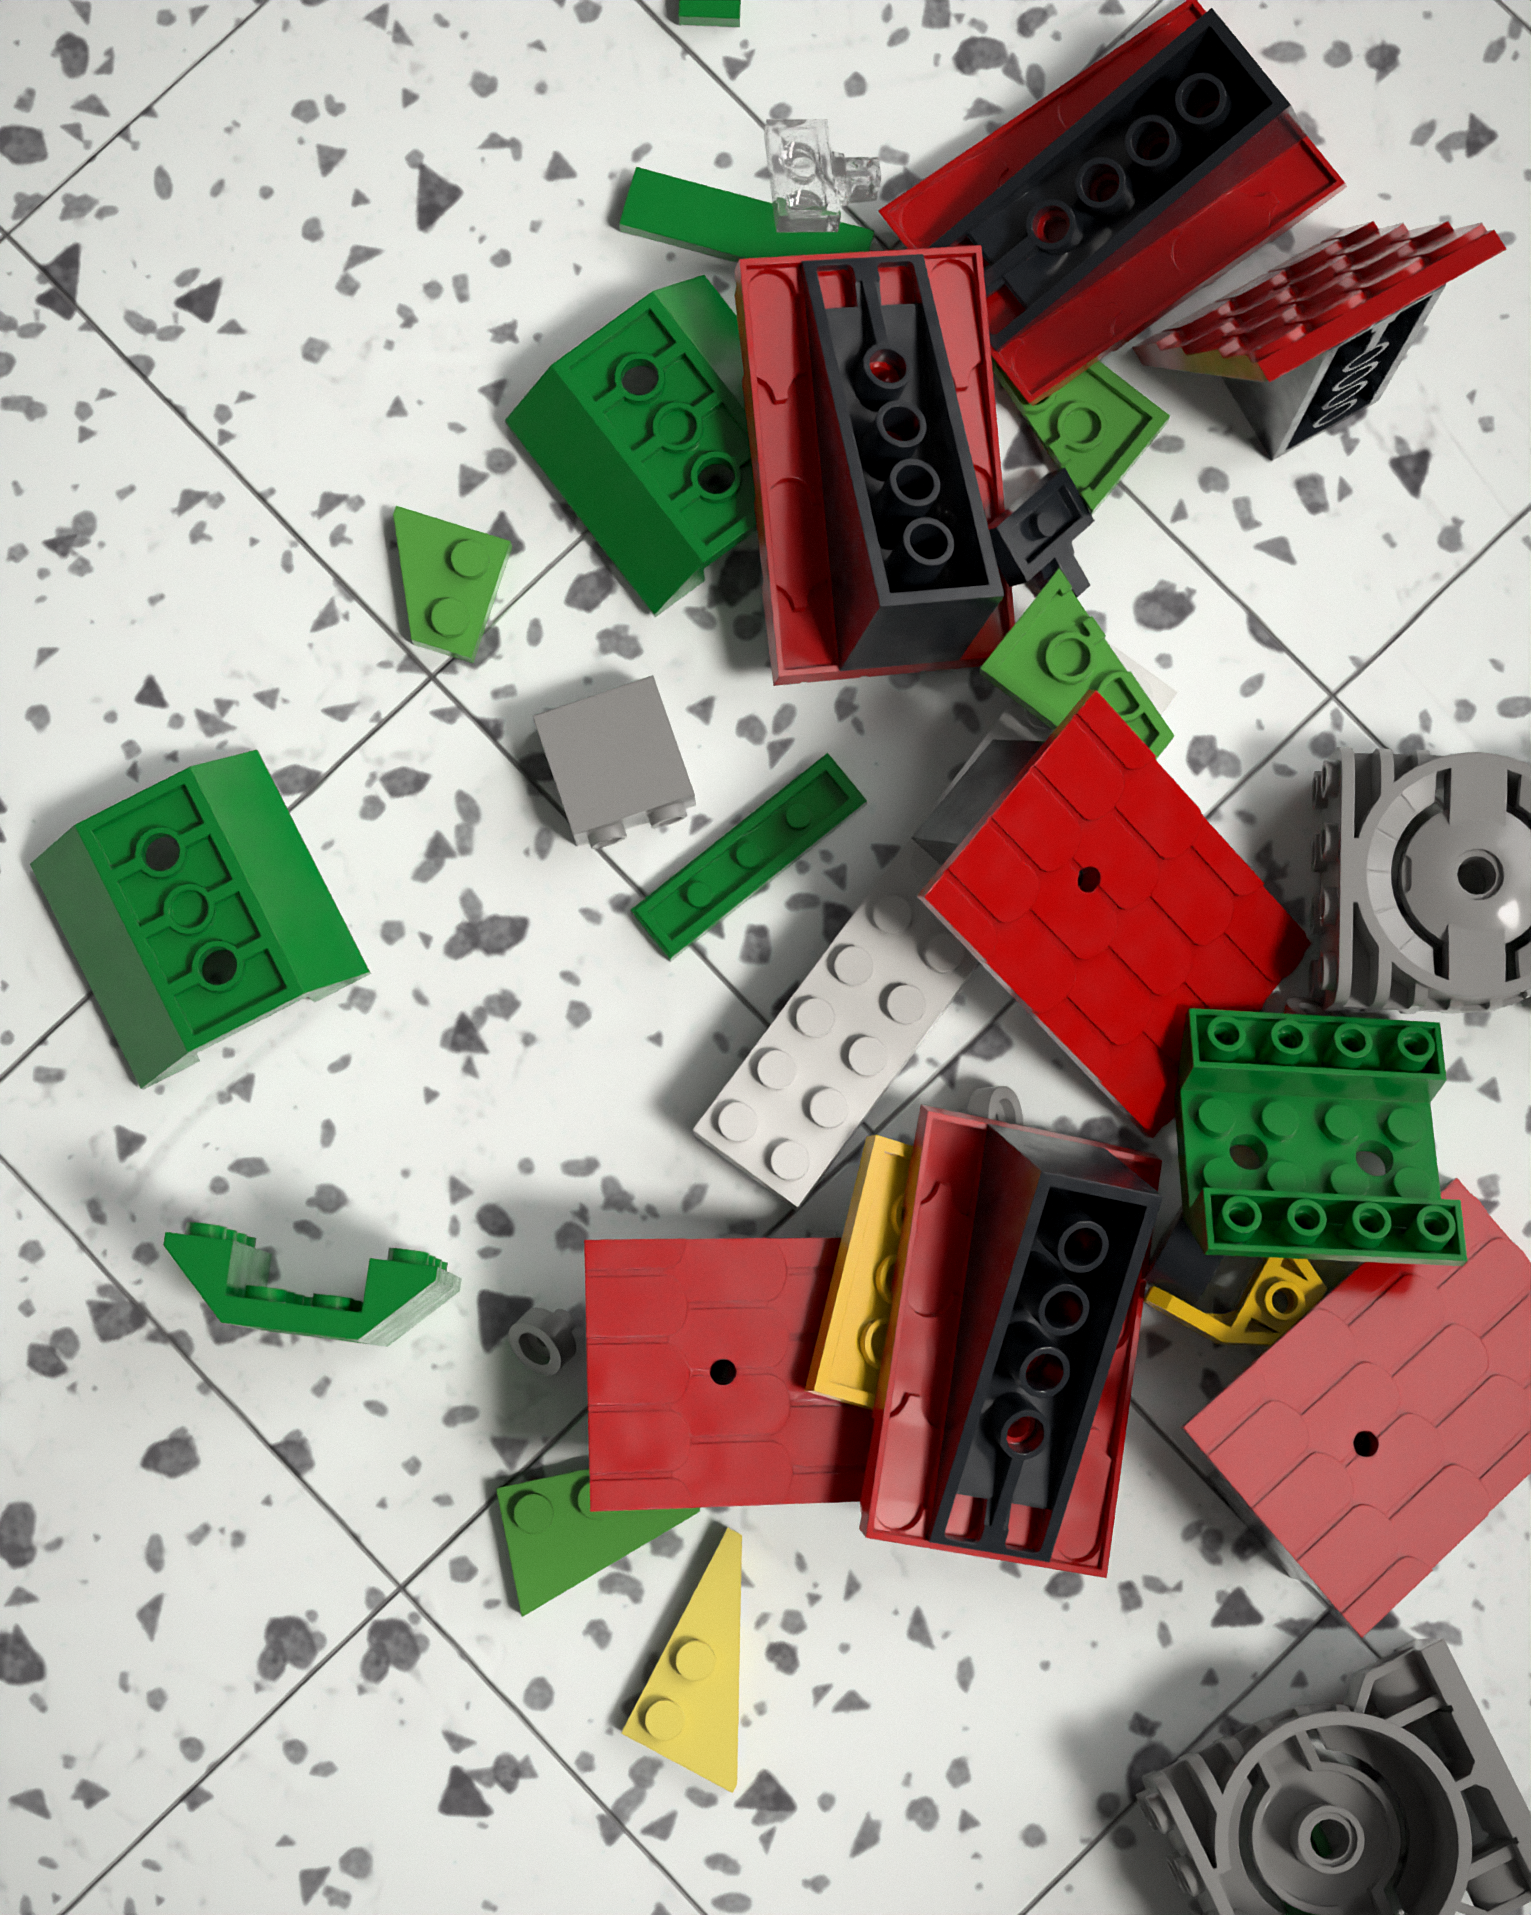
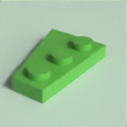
M991 356L994 374L1057 468H1066L1091 515L1101 506L1170 419L1169 414L1100 361L1094 363L1051 396L1042 399L1032 406Z
M1059 568L982 665L979 674L1053 730L1057 728L1087 690H1097L1157 756L1155 758L1157 760L1173 740L1174 733L1131 671L1128 672L1106 641L1105 633L1093 616L1090 617L1072 592L1071 584Z
M589 1469L496 1488L521 1616L529 1614L699 1513L700 1508L590 1512Z

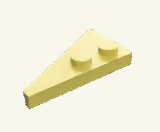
M728 1527L621 1734L733 1793L738 1780L742 1535Z

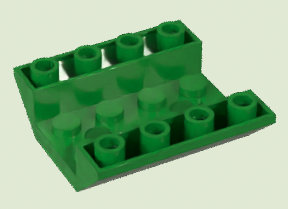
M705 275L654 290L550 365L505 419L506 425L654 617L660 615L705 581L704 569L757 530L754 508L756 493L742 386L744 371L737 316ZM645 366L657 374L658 382L651 392L645 395H634L623 387L622 379L625 373L633 367ZM711 464H722L728 467L734 474L733 485L721 494L706 492L698 483L700 472Z
M258 750L190 766L73 825L30 863L142 1090L199 1062L198 1052L306 997H309L315 1003L371 974ZM162 837L175 839L180 848L179 859L176 864L164 871H156L149 868L146 862V851L149 845L154 840ZM218 950H226L233 953L237 961L236 973L233 978L221 985L208 983L202 972L203 963L207 956Z
M1189 1008L1185 1016L1174 1107L1183 1220L1204 1254L1464 1266L1468 1260L1461 1200L1441 1199L1431 1101L1447 1081L1440 1022ZM1244 1145L1254 1150L1259 1157L1260 1168L1248 1170L1238 1166L1231 1158L1230 1147ZM1368 1151L1377 1155L1384 1163L1385 1174L1373 1176L1364 1172L1356 1161V1153Z
M186 1222L184 1234L165 1232L163 1246L221 1323L261 1331L388 1347L460 1292L462 1278L447 1271L448 1262H443L442 1259L429 1255L427 1252L389 1248L387 1260L369 1258L363 1302L353 1298L313 1293V1297H307L284 1289L267 1287L272 1254L256 1249L257 1238L237 1233L236 1230L227 1229L225 1226L198 1222Z

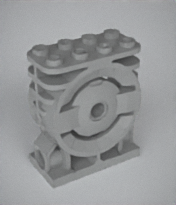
M1337 747L1328 759H1324L1322 771H1314L1312 780L1313 809H1322L1321 834H1313L1311 842L1312 872H1321L1320 897L1313 896L1311 899L1310 933L1311 935H1320L1319 960H1311L1309 968L1310 998H1320L1323 1011H1338L1340 1008L1360 1009V1012L1375 1013L1378 1010H1399L1400 1014H1414L1417 1011L1451 1014L1483 1013L1513 1005L1531 996V941L1515 952L1517 979L1505 982V945L1519 937L1531 926V830L1521 820L1506 812V806L1509 804L1531 822L1530 764L1512 757L1484 752H1465L1436 756L1430 755L1429 750H1414L1411 755L1393 754L1391 749L1378 748L1373 753H1354L1353 748ZM1444 788L1443 811L1431 817L1413 834L1402 853L1398 868L1399 894L1408 917L1426 937L1442 946L1441 978L1434 975L1433 947L1413 932L1397 907L1391 883V867L1397 842L1404 829L1416 815L1434 803L1435 789ZM1468 864L1481 870L1486 880L1485 892L1483 894H1471L1461 887L1457 876L1460 865Z
M1444 1638L1415 1639L1394 1649L1395 1653L1354 1672L1344 1704L1318 1703L1286 1709L1261 1719L1233 1735L1223 1736L1213 1741L1212 1745L1194 1754L1188 1753L1178 1758L1177 1762L1159 1771L1154 1770L1142 1776L1146 1790L1136 1794L1139 1805L1153 1831L1159 1829L1162 1834H1167L1174 1849V1852L1165 1856L1168 1866L1183 1893L1189 1891L1192 1897H1197L1204 1912L1201 1915H1283L1268 1904L1255 1889L1245 1871L1240 1855L1239 1822L1244 1803L1252 1789L1247 1775L1254 1766L1265 1788L1258 1796L1251 1812L1248 1826V1844L1256 1870L1271 1892L1287 1904L1312 1914L1395 1915L1383 1891L1394 1874L1400 1855L1401 1834L1393 1805L1384 1791L1364 1773L1343 1764L1320 1761L1306 1733V1730L1315 1729L1326 1750L1348 1754L1369 1765L1386 1781L1395 1794L1403 1813L1407 1832L1406 1854L1403 1867L1393 1886L1404 1912L1403 1915H1455L1456 1912L1465 1915H1505L1531 1902V1813ZM1369 1695H1371L1378 1709V1712L1372 1715L1364 1714ZM1426 1715L1446 1755L1444 1764L1426 1744L1401 1727ZM1462 1790L1482 1830L1489 1835L1486 1837L1487 1840L1472 1846L1468 1813L1460 1793ZM1330 1819L1338 1827L1340 1833L1339 1845L1330 1855L1320 1857L1312 1849L1310 1842L1311 1832L1320 1821ZM1465 1890L1474 1906L1461 1902Z

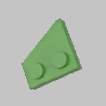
M396 506L393 517L411 640L415 646L474 663L512 550L511 541Z

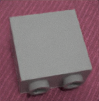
M653 675L532 716L577 847L590 843L591 849L610 846L627 838L626 830L650 822L653 829L674 824L688 816L686 809L696 806L695 793Z

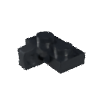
M1065 467L1047 473L988 525L997 566L1009 587L1028 582L1032 578L1041 591L1059 568L1071 584V590L1076 597H1079L1090 586L1087 577L1074 556L1075 552L1072 541L1095 520Z

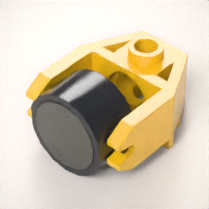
M1182 1206L1174 1216L1153 1253L1143 1279L1152 1286L1144 1297V1303L1208 1340L1221 1345L1269 1347L1321 1300L1328 1289L1307 1259L1261 1257L1231 1312L1226 1314H1207L1196 1309L1193 1306L1209 1284L1224 1255L1204 1254L1183 1220ZM1276 1290L1282 1292L1287 1298L1288 1306L1284 1313L1278 1312L1273 1307L1272 1296Z

